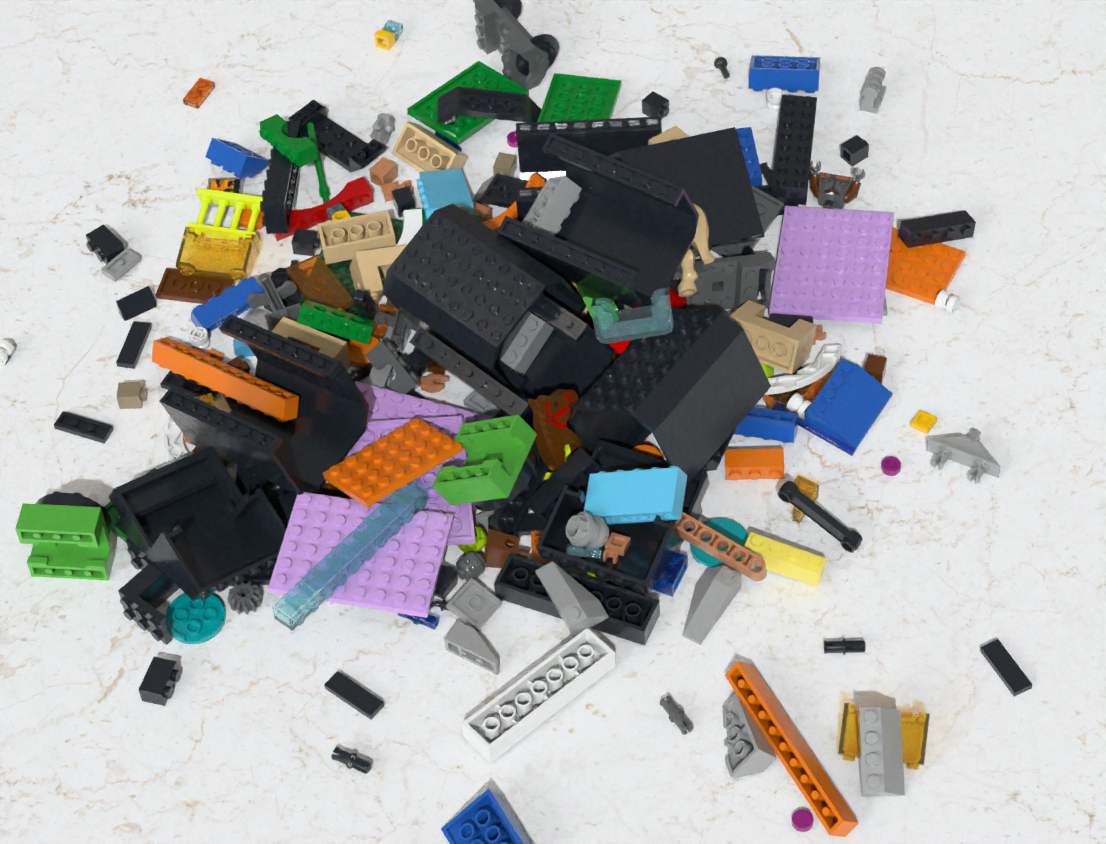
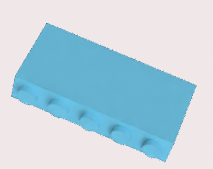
M461 168L419 172V179H416L417 189H419V196L421 197L426 219L430 217L434 210L450 204H455L474 217V205Z
M669 466V468L652 467L647 470L633 469V471H600L590 474L584 512L592 516L602 517L606 525L653 522L656 516H659L661 521L681 520L687 475L677 466Z

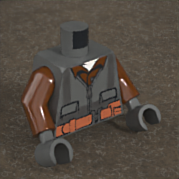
M811 161L810 168L813 171V175L811 174L810 189L814 197L818 199L820 206L828 209H843L847 203H850L858 196L861 186L860 180L865 177L864 169L860 175H857L858 167L854 169V181L853 177L820 172V175H818V171L821 169V162L819 161V167L814 168L812 166L813 161Z

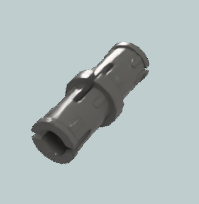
M666 696L668 701L662 698L660 705L668 713L670 721L677 725L683 735L687 734L686 729L690 733L694 726L685 717L683 709L676 705L671 696Z

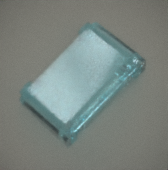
M669 287L655 290L652 294V305L614 311V306L610 299L601 297L592 300L591 310L595 335L601 343L666 335L673 329L674 321Z

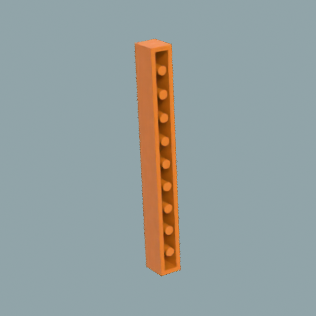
M168 337L153 340L152 362L158 364L159 367L167 368L172 373L185 376V379L196 381L198 385L209 387L215 392H220L225 397L233 398L238 403L246 404L251 409L259 410L266 416L276 418L279 422H288L291 419L297 418L299 396Z
M737 661L725 674V677L829 835L846 837L859 822L754 665Z

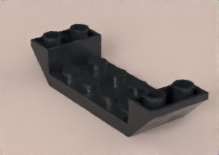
M457 86L438 97L437 123L454 125L456 114L524 123L537 122L541 109L527 94Z
M314 99L289 117V121H300L302 138L307 137L309 139L307 123H313L319 152L349 172L361 169L386 150V146L373 139L366 143L329 119L326 114V108Z
M495 174L482 183L472 201L486 207L490 204L509 208L516 201V188H525L528 180Z

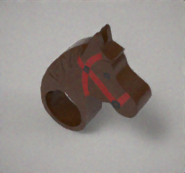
M557 389L550 396L539 395L535 400L528 399V403L533 411V428L537 433L535 440L539 454L546 466L554 473L565 463L563 453L565 445L569 444L571 456L580 447L584 450L577 435L567 427L570 411L578 403V395L574 390Z

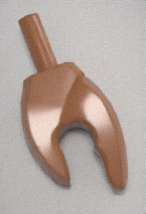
M431 374L420 378V386L422 391L428 393L440 392L445 388V385L440 383L448 382L449 377Z

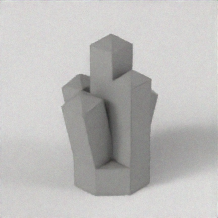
M379 114L377 120L372 125L374 129L370 137L381 144L388 143L391 131L394 130V118L390 114Z

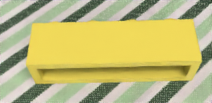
M750 532L744 548L765 561L767 570L818 587L824 573L827 558Z

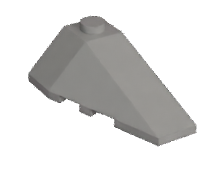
M553 561L535 570L572 637L581 633L586 628L589 629L609 618L599 599Z
M725 565L705 570L695 586L683 637L701 645L741 589L742 573Z
M735 693L722 707L723 726L727 729V738L724 739V746L728 747L725 763L732 778H739L764 772L777 757L754 719Z

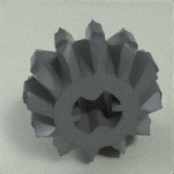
M242 581L241 585L234 584V589H229L227 600L233 611H237L239 615L242 612L248 615L249 611L255 612L256 607H260L262 594L259 591V587L253 585L251 581L247 584Z

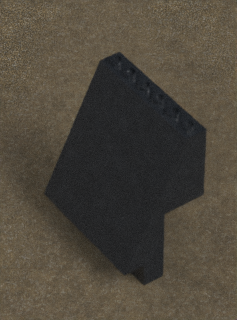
M735 127L623 150L608 156L683 187L692 203L699 206L706 214L709 227V248L752 242L765 237ZM691 244L689 249H691L694 253L697 252V250Z
M598 440L591 456L602 468L600 471L615 472L616 470L633 471V469L647 470L652 467L669 468V464L666 461L602 440ZM698 472L685 488L682 512L698 520L703 512L701 502L710 484L707 475ZM588 483L578 493L571 491L568 485H564L536 546L540 557L547 561H551V559L558 561L564 567H575L584 574L588 572L595 574L601 580H612L621 587L625 585L632 587L638 593L646 592L650 594L684 541L679 536L675 523L677 520H670L671 523L667 524L662 522L659 516H656L654 522L607 524L609 537L612 532L630 537L631 543L624 556L618 555V562L616 564H613L612 557H608L606 561H603L605 544L603 547L590 551L584 547L573 546L566 535V525L573 515L584 512Z
M212 446L118 486L109 495L110 501L120 515L115 526L193 602L200 598L201 600L207 599L212 595V592H222L229 587V584L234 582L236 585L242 582L248 575L253 577L265 567L270 569L275 566L286 532L284 524L261 487L252 496H249L248 493L243 496Z

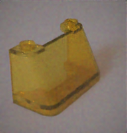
M185 227L175 264L182 275L233 279L237 282L248 278L261 249L255 234H246L245 239L239 237V241L207 238L205 233L198 235L194 232L195 228Z
M844 703L838 755L843 756L842 760L855 761V758H860L859 707L851 703ZM910 712L901 713L903 764L908 769L919 770V766H924L930 718L928 713L919 712L915 716Z

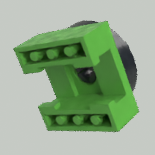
M519 415L462 424L454 440L461 443L469 455L463 467L457 468L455 465L441 467L432 487L451 505L472 503L481 511H492L505 507L521 491L527 489L528 482L536 470L535 455L530 449L537 433Z
M58 491L41 497L35 504H22L15 530L20 543L33 544L31 555L28 556L27 560L32 577L109 581L115 553L109 536L112 519L105 507L92 499L84 497L81 493H61Z

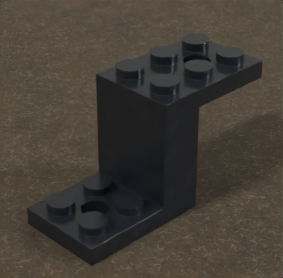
M127 538V551L131 557V564L137 570L141 569V571L118 590L121 598L120 603L124 608L123 613L127 619H133L137 622L143 631H149L155 640H161L167 645L172 641L166 616L156 609L173 595L179 587Z

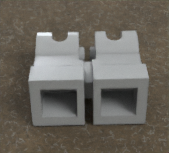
M873 67L862 91L861 111L878 113L886 93V86H882L886 72L881 67Z

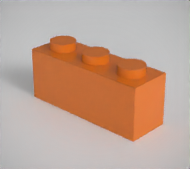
M783 448L726 450L725 480L784 479Z

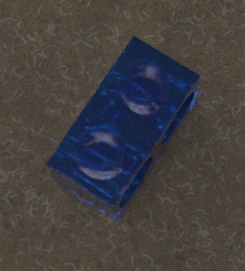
M675 552L669 565L652 590L673 597L688 568V556Z

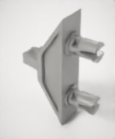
M974 429L969 438L961 435L930 438L927 440V451L936 454L931 463L934 468L940 462L939 470L943 469L947 459L973 468L968 475V480L971 482L976 476L975 484L980 482L983 473L999 478L1000 465L984 445L979 442L980 431Z

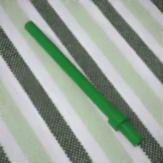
M310 122L307 123L309 139L316 144L318 160H315L314 163L320 186L319 195L323 203L330 200V191L326 185L314 124Z

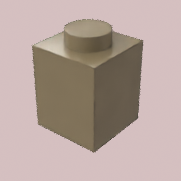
M499 152L493 165L494 175L500 174L513 177L517 169L516 155Z
M141 382L118 383L117 401L119 408H142L143 401H146V390L142 388Z

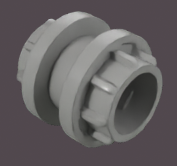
M580 512L569 519L566 525V535L573 546L584 547L587 550L594 551L599 547H603L607 542L609 528L602 517Z

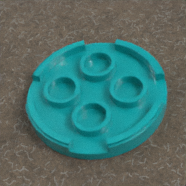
M715 518L703 522L706 526L742 547L745 546L748 533L737 522L724 518ZM706 537L702 541L707 542L710 541L711 538ZM690 543L691 554L699 564L701 563L711 568L722 565L732 568ZM722 547L719 551H726L728 548ZM738 557L736 561H741L742 557Z
M182 594L168 606L166 619L171 636L175 640L185 644H200L214 638L222 630L226 620V613L221 600L213 594L205 600L200 598L194 602L186 594Z

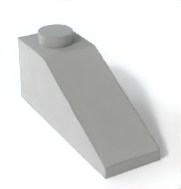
M457 621L444 638L446 650L498 675V660L476 630L469 624Z

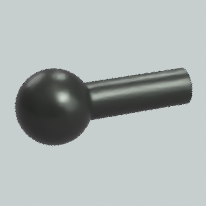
M717 57L714 61V66L720 69L725 79H728L730 77L726 68L728 62L724 57Z

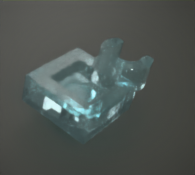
M567 544L566 554L582 559V557L601 558V548L576 547L572 544Z

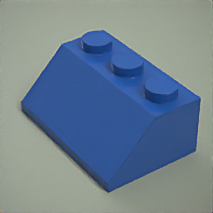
M212 138L205 156L211 160V164L219 167L223 166V170L230 173L234 172V176L244 179V177H254L268 166L269 161L237 143Z

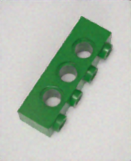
M305 300L301 305L297 320L299 324L367 345L371 342L376 327V322L309 300Z

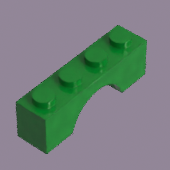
M278 114L259 122L261 138L279 150L282 155L289 158L292 163L302 167L318 160L316 144L307 137H288L287 121Z

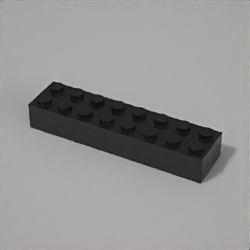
M782 94L771 196L783 203L806 205L817 97Z
M287 121L288 137L302 138L300 121ZM273 147L270 151L271 159L268 161L269 169L266 171L267 180L264 181L265 190L262 191L263 201H260V211L264 212L262 225L266 227L267 234H284L289 232L300 167L292 163L289 158Z
M510 553L494 582L495 596L501 600L562 619L535 573V570L546 564ZM565 571L599 599L609 617L590 627L591 629L645 646L660 616V600Z

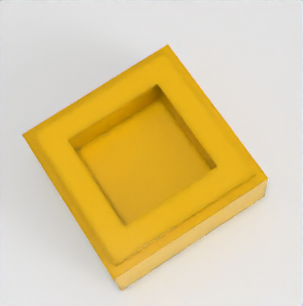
M920 410L911 421L910 427L928 434L936 424L937 417Z

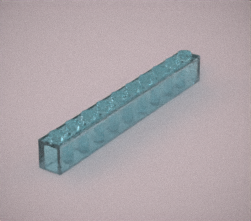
M412 481L396 490L272 606L274 619L292 631L297 626L302 625L311 613L317 611L320 604L329 599L339 586H343L352 574L359 571L366 560L369 561L378 549L383 548L393 535H397L401 526L409 523L416 513L426 507L427 491Z

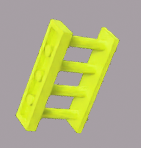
M198 188L196 195L202 205L196 224L187 223L191 234L198 237L203 235L238 240L247 244L259 243L260 240L254 230L259 212H261L260 201H263L262 197ZM211 204L219 205L213 226L203 225L208 206ZM228 206L235 207L230 229L220 227L225 208ZM251 209L252 214L247 231L237 230L242 210Z

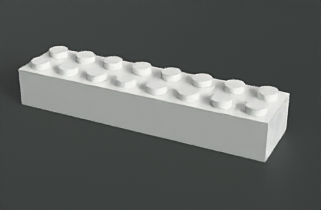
M586 628L462 723L464 738L492 763L616 667L615 652Z

